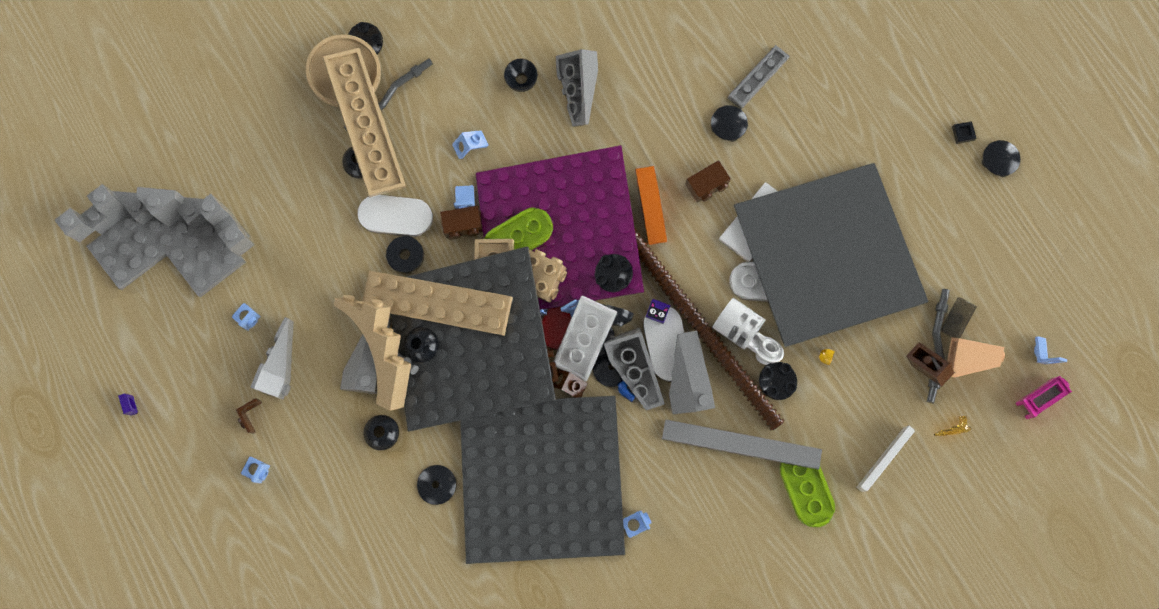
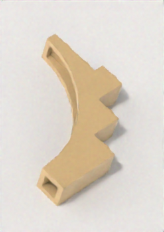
M351 295L335 298L334 306L345 312L355 322L369 345L377 375L376 404L389 411L403 408L411 363L397 356L401 335L393 332V329L387 328L390 306L383 304V301L373 299L371 302L358 301Z

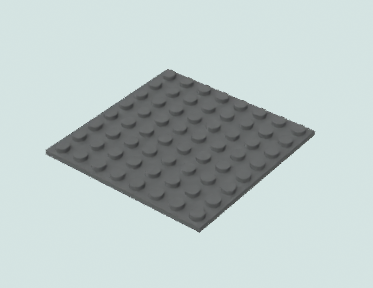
M875 163L734 204L784 347L929 302Z
M528 246L407 276L413 279L513 297L505 336L390 314L393 332L401 335L398 352L404 357H408L404 351L405 337L415 328L424 327L432 330L439 341L438 351L430 361L419 363L411 360V365H417L419 369L415 374H409L404 409L408 432L556 400ZM419 338L414 339L412 343L414 349L421 347V340Z
M616 396L556 399L554 401L460 421L466 564L625 555Z

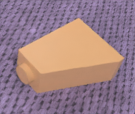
M952 337L947 362L951 364L955 372L951 377H959L1000 367L1001 362L1005 358L1004 347Z

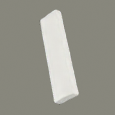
M906 426L900 431L858 484L857 489L861 492L870 489L915 432L911 426Z

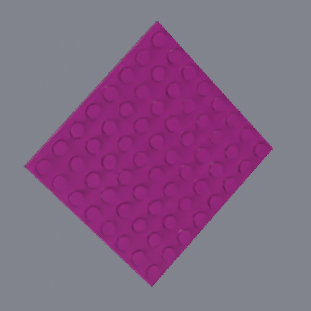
M622 145L476 173L484 238L490 230L528 208L542 209L552 219L553 232L550 238L535 249L546 254L545 257L549 259L555 257L563 261L562 264L567 268V274L564 281L559 283L557 288L558 294L554 300L552 299L549 303L538 298L540 310L565 306L573 300H580L581 296L597 301L644 293ZM619 254L626 257L631 263L633 277L625 289L619 292H608L596 283L595 269L604 255Z

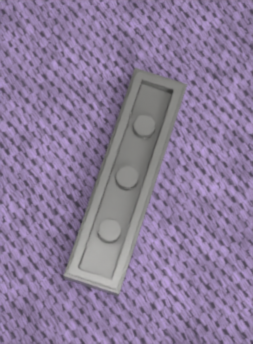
M775 45L728 95V99L738 108L742 109L783 66L790 56Z

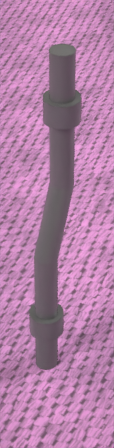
M430 58L418 66L415 65L410 68L408 73L390 85L378 103L380 110L386 107L397 88L413 77L417 78L422 74V71L433 65Z
M942 289L940 301L935 309L937 314L932 331L935 353L943 359L945 357L940 332L944 315L947 313L949 306L947 302L950 290ZM929 379L928 387L930 388L926 402L934 404L937 389H940V386Z

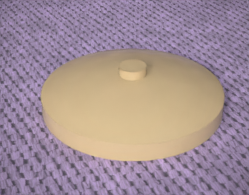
M334 35L319 42L310 52L306 62L307 81L313 93L326 104L339 107L323 56L360 48L374 93L378 88L381 79L380 62L374 49L364 40L352 35Z

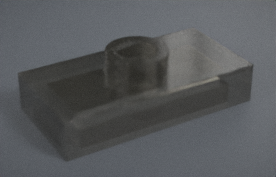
M957 297L942 325L941 332L950 337L961 338L977 306L961 297Z

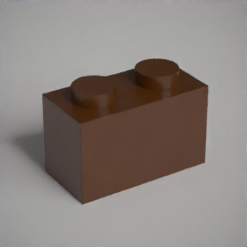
M718 160L687 178L685 185L697 203L701 200L705 202L713 196V193L717 191L720 193L727 189L731 178Z
M478 205L440 212L443 233L450 240L459 239L463 235L477 236L480 232H483Z
M920 342L906 356L911 366L941 387L955 373L949 362Z

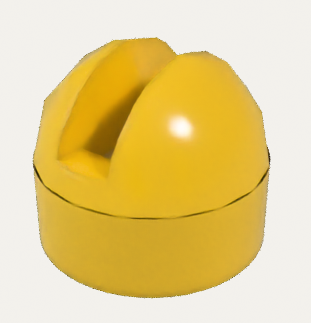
M823 349L819 354L820 361L830 366L835 351Z

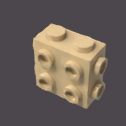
M535 249V252L529 250L537 297L550 303L558 294V285L564 281L567 268L562 264L563 261L558 258L552 257V259L545 257L546 254L542 251Z

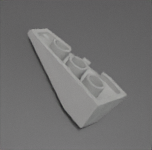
M581 49L557 55V77L562 82V93L568 101L567 109L572 126L588 125L598 74L597 51Z
M285 317L274 338L275 345L268 348L266 352L267 360L265 364L260 363L250 387L280 399H284L290 391L294 322L289 318Z
M391 319L388 320L387 328H390ZM362 334L343 370L340 390L377 395V375L374 359L369 345Z
M637 328L621 333L605 342L604 346L610 363L627 383L643 407L649 410L665 405L641 329Z
M697 331L677 334L675 360L669 391L672 414L713 409L715 405L698 333Z

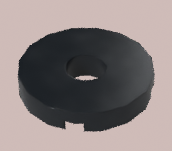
M401 236L390 242L386 250V259L394 271L408 274L421 266L424 261V251L422 245L416 239L410 236ZM407 250L410 252L408 259L400 258V254L403 251Z

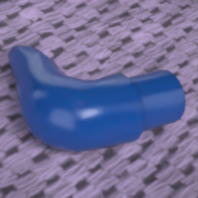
M623 380L618 384V391L624 398L626 397L632 402L636 396L630 392L631 390L627 388V383Z

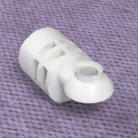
M732 298L712 328L742 349L749 348L755 352L756 359L761 364L768 365L783 359L784 350L776 340L765 337L758 332L766 320L735 298Z

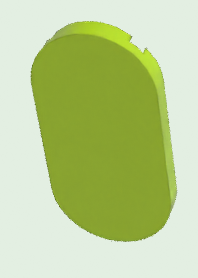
M528 208L490 230L484 239H513L514 250L528 246L529 250L532 251L550 238L553 232V222L544 210Z
M780 463V475L797 518L809 527H822L828 524L835 512V503L821 467L817 470Z

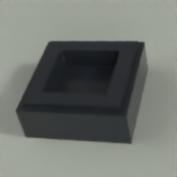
M972 121L952 126L956 144L977 139Z

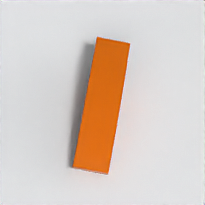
M654 166L637 168L635 172L648 245L667 242Z

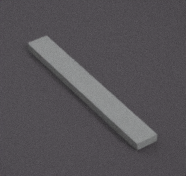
M665 420L662 440L817 470L820 467L822 449L671 420Z

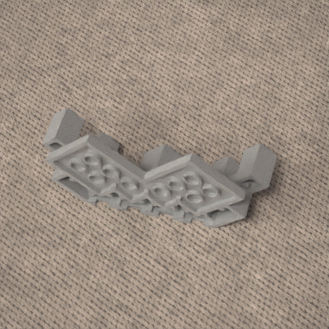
M102 184L87 195L93 206L85 212L79 214L69 208L55 219V222L64 234L78 242H81L94 231L102 234L86 247L120 290H123L167 256L199 297H202L245 264L246 261L241 255L254 246V243L249 238V234L230 210L212 194L204 199L183 197L176 190L137 187L136 193L112 191Z

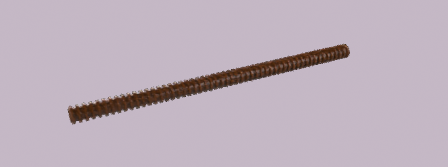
M635 229L640 263H644V268H647V272L651 273L652 278H655L654 281L659 283L658 286L662 287L663 292H666L665 295L670 297L669 300L673 301L674 306H677L676 309L681 311L680 314L684 315V320L687 319L688 325H692L691 329L697 331L699 339L702 338V343L706 344L705 347L710 349L709 352L713 353V357L718 359L717 362L721 363L720 366L724 367V371L729 373L728 376L733 378L732 382H736V387H740L739 391H743V396H747V401L751 402L750 405H754V410L758 411V415L763 417L762 420L767 422L766 425L771 427L770 431H774L785 420L781 419V415L776 413L777 410L772 408L773 404H769V399H765L766 395H762L761 389L758 390V385L753 383L754 380L750 379L751 376L747 375V371L742 369L743 366L738 364L739 361L734 359L735 356L731 355V350L728 351V347L723 345L724 341H720V336H716L717 332H713V328L709 327V322L705 321L706 318H702V313H699L698 308L694 307L695 304L690 302L691 299L687 298V294L683 293L684 290L679 288L680 285L676 284V280L672 279L673 276L668 274L669 271L665 270V266L661 265L662 262L658 261V257L654 256L655 253L650 251L651 248L647 247V243L643 242L644 239L640 238V234L636 233L637 230Z

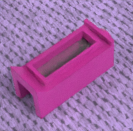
M1061 376L1051 378L1015 404L1017 406L1024 405L1029 412L1025 415V418L1030 419L1036 417L1072 391L1069 388V383Z

